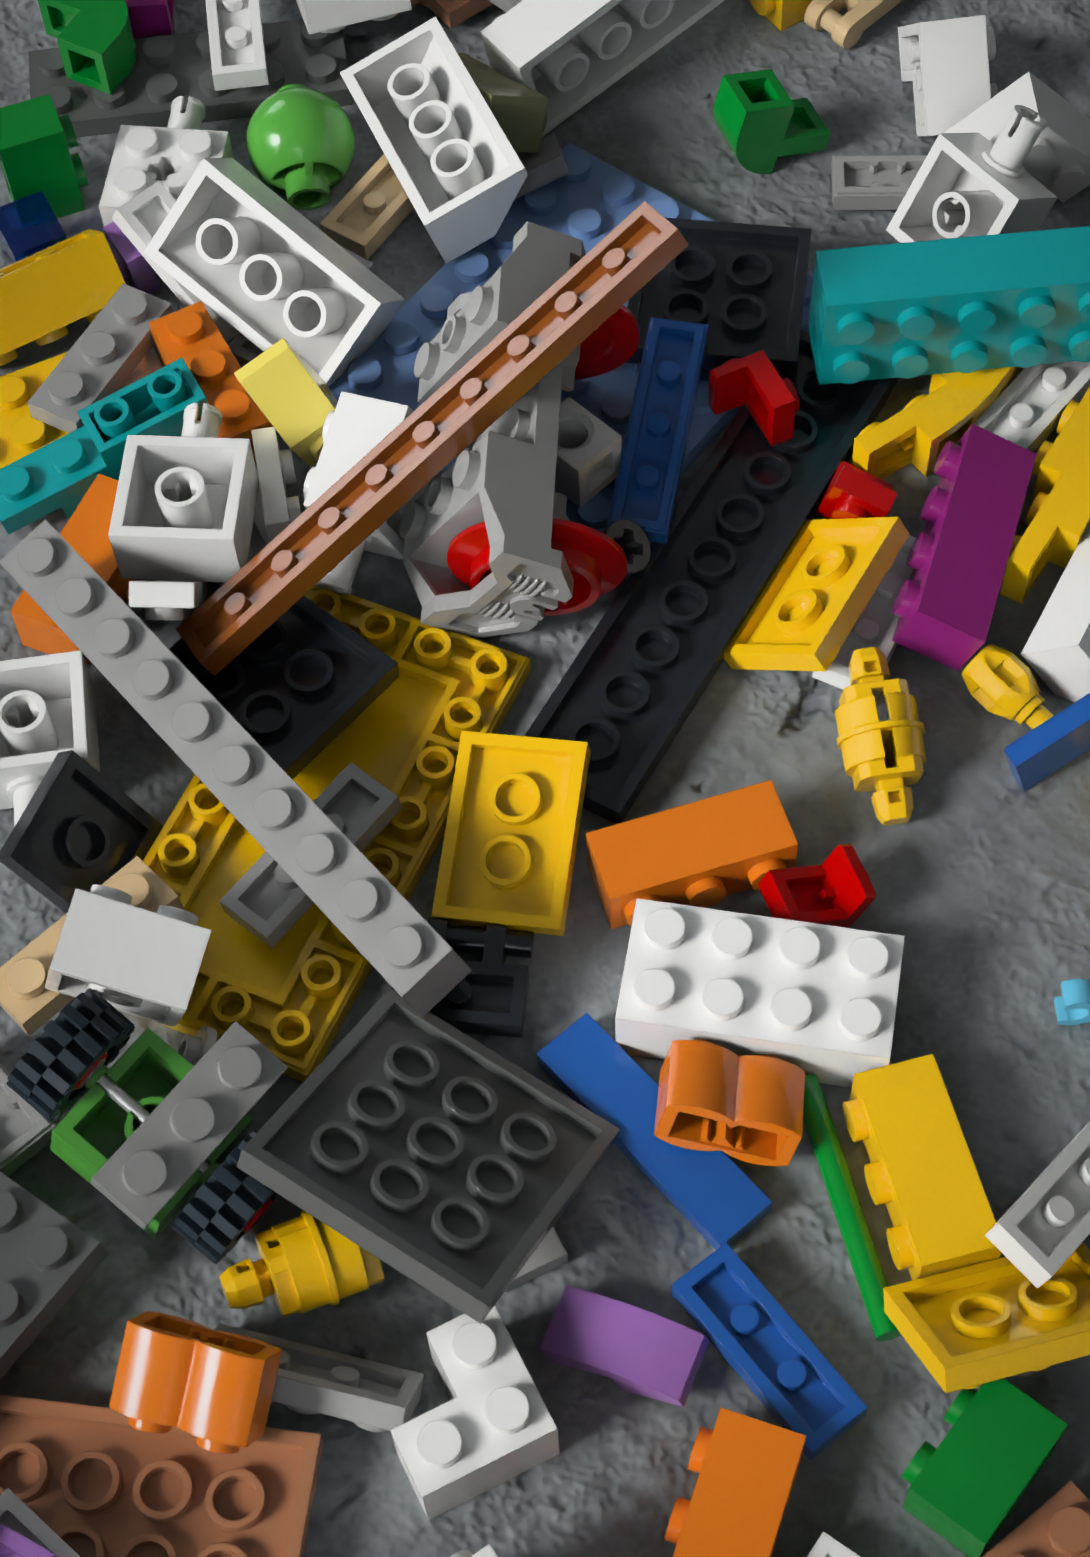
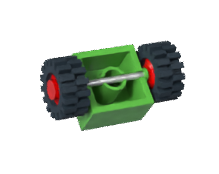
M91 988L87 989L85 993L82 992L76 996L71 1005L68 1003L60 1011L59 1016L54 1021L51 1020L43 1028L44 1032L41 1036L32 1041L27 1047L29 1051L21 1056L14 1065L16 1068L9 1074L7 1078L9 1081L6 1083L7 1086L49 1122L61 1117L65 1110L68 1111L75 1104L79 1096L83 1097L52 1130L50 1150L88 1183L194 1067L148 1027L109 1069L107 1067L108 1064L116 1059L120 1054L119 1050L127 1044L130 1035L134 1032L135 1024ZM248 1113L144 1229L154 1240L184 1207L183 1212L177 1217L172 1228L216 1265L267 1212L279 1194L237 1168L242 1148L259 1131L255 1129L250 1135H247L254 1118Z

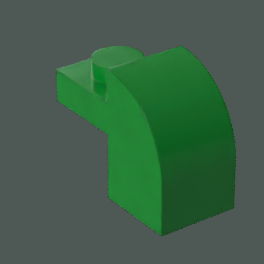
M38 0L46 34L57 38L66 77L112 95L129 75L137 58V48L125 0Z
M772 69L723 75L714 103L713 118L739 163L746 170L757 174H772L777 157L825 151L831 133L808 98L791 100Z

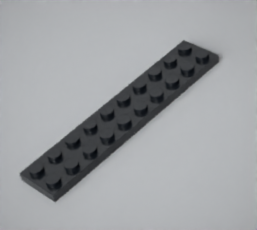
M801 330L796 376L780 375L781 378L787 377L791 380L799 398V410L795 412L793 438L771 446L746 405L744 404L675 507L667 544L651 543V554L648 564L643 570L630 575L524 735L527 737L588 742L591 754L583 809L615 824L623 822L724 661V652L806 521L813 519L838 465L841 462L848 463L853 455L854 438L866 426L873 423L897 385L898 378L865 380L853 384L832 383L818 385L809 333Z

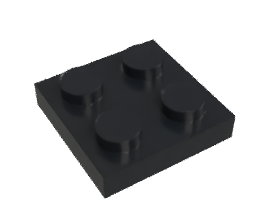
M73 750L59 752L2 847L0 862L63 912L67 913L76 888L90 892L93 884L102 885L136 856L143 861L162 830L163 825Z

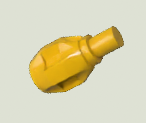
M989 644L970 661L961 673L971 696L988 712L1011 721L1014 719L1020 725L1025 722L1031 729L1036 728L1054 716L1043 705L1045 699L1039 694L1040 690L1031 669L1010 651Z

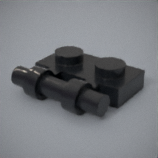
M429 918L428 923L456 953L483 954L482 962L464 961L472 971L429 1012L463 1033L523 1038L529 985V967L526 965L504 963L506 956L532 958L534 932L508 930L507 925L487 923L486 928L450 926L449 919Z

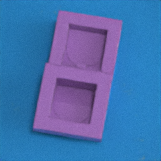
M566 1285L539 1350L549 1362L611 1378L622 1391L684 1407L709 1340L704 1334L655 1313L606 1296Z

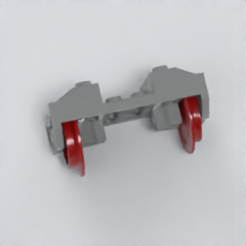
M527 221L514 235L513 251L499 269L483 286L479 285L472 292L460 294L448 307L447 319L443 327L429 343L425 342L419 349L414 364V375L420 378L418 403L422 404L584 257L586 251L583 241ZM622 305L616 313L610 316L578 345L570 355L545 375L519 401L478 436L473 443L467 446L457 456L456 462L442 476L435 477L429 488L414 502H409L405 507L399 526L400 536L405 538L403 563L422 606L421 624L461 633L472 638L526 632L534 628L538 620L541 621L544 616L569 614L589 607L599 596L615 589L625 578L627 573V557L624 550L617 542L604 533L583 524L569 521L566 516L567 496L555 492L561 390L571 392L574 389V380L608 373L623 365L633 356L639 344L640 332L636 318L626 306Z

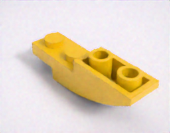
M1021 367L983 369L971 373L932 374L929 395L922 394L915 397L902 411L883 422L869 424L854 438L851 465L883 480L909 463H912L925 477H928L934 473L936 461L948 441L957 443L972 423L974 424L1019 375Z
M1090 387L1080 403L1074 400L1068 403L1057 426L1058 437L1054 443L1045 440L1036 455L1032 474L1037 476L1032 498L1033 503L1025 521L1028 528L1022 537L1017 534L1014 535L1000 593L1020 604H1023L1048 562L1064 569L1066 568L1090 523Z

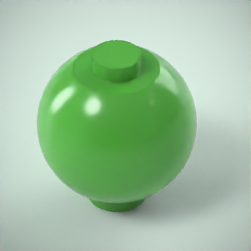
M289 84L281 87L276 93L266 98L255 110L247 129L246 149L254 172L267 187L278 194L287 196L288 204L294 209L312 210L326 205L331 200L330 190L335 188L348 173L355 154V135L348 115L332 97L302 84Z

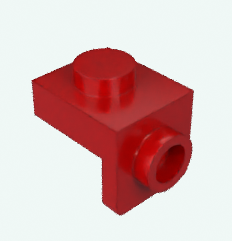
M764 350L743 358L730 359L710 371L708 405L715 415L745 404L771 446L793 438L795 412L799 410L798 394L789 378L780 377Z
M841 462L826 489L816 514L826 519L886 517L898 493L893 491L890 483L847 462Z
M852 844L837 845L823 864L769 870L758 883V887L772 917L850 928L876 898V891L870 881V877Z

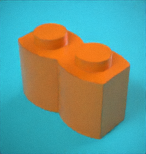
M703 1039L672 1041L660 1069L654 1135L662 1141L685 1149L697 1151L721 1150L733 1158L752 1164L787 1166L802 1139L805 1071L790 1062L772 1055L738 1056L724 1047Z
M146 1311L127 1321L109 1407L129 1416L128 1424L135 1429L149 1433H168L172 1427H178L187 1433L197 1436L196 1444L205 1450L223 1454L237 1453L240 1447L247 1448L264 1435L282 1349L251 1337L213 1330L205 1325L181 1317Z

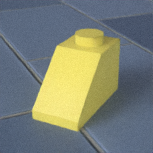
M282 338L234 374L289 448L311 468L317 464L324 444L322 433L325 419L332 410L336 409L338 401L325 381Z

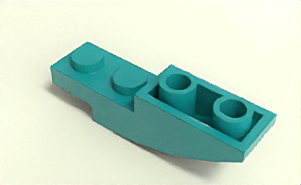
M183 358L81 409L77 413L84 426L0 469V522L8 535L59 508L63 509L69 520L98 474L119 480L127 435L181 436L184 423V409L192 403H198L197 419L200 417L203 403H208Z

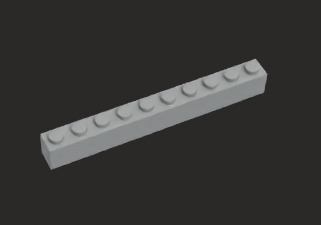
M46 519L0 560V564L395 991L422 1017L472 971L449 944Z

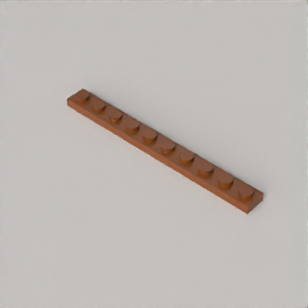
M644 201L176 627V631L200 664L216 676L412 496L427 485L434 476L467 446L473 443L478 436L511 406L519 401L556 365L570 355L578 345L610 316L616 313L622 305L688 246L678 228Z

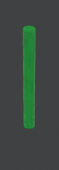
M808 1074L805 1075L803 1121L876 1341H888L901 1335L884 1312L883 1288L888 1287L818 1076Z

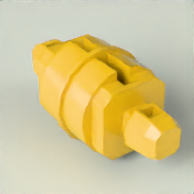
M879 647L860 648L853 651L849 662L851 686L843 689L838 701L839 707L834 711L839 737L836 738L837 746L842 751L846 776L853 779L855 792L876 791L872 794L871 800L875 815L880 823L884 826L903 824L909 821L913 811L912 789L907 786L918 783L924 772L923 764L927 761L922 736L925 733L924 724L919 720L916 699L914 695L909 694L907 680L900 678L889 679L890 671L887 660Z
M303 1211L299 1213V1217L271 1226V1229L255 1234L260 1260L251 1262L250 1258L230 1266L219 1276L230 1309H245L264 1304V1298L272 1295L284 1318L298 1312L302 1314L326 1304L331 1306L340 1304V1299L367 1290L369 1286L384 1281L381 1261L317 1218Z

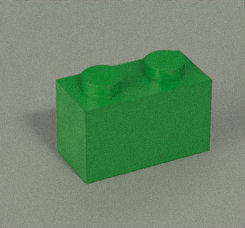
M50 94L0 108V165L22 229L85 210L80 187L89 185L79 154L70 155L69 151L70 148L78 146L76 134L68 113L58 116Z
M1004 1378L984 1383L979 1390L975 1388L962 1389L943 1418L945 1422L952 1426L938 1448L925 1441L901 1477L911 1485L902 1508L968 1557H981L1058 1446L1068 1426L1066 1422Z

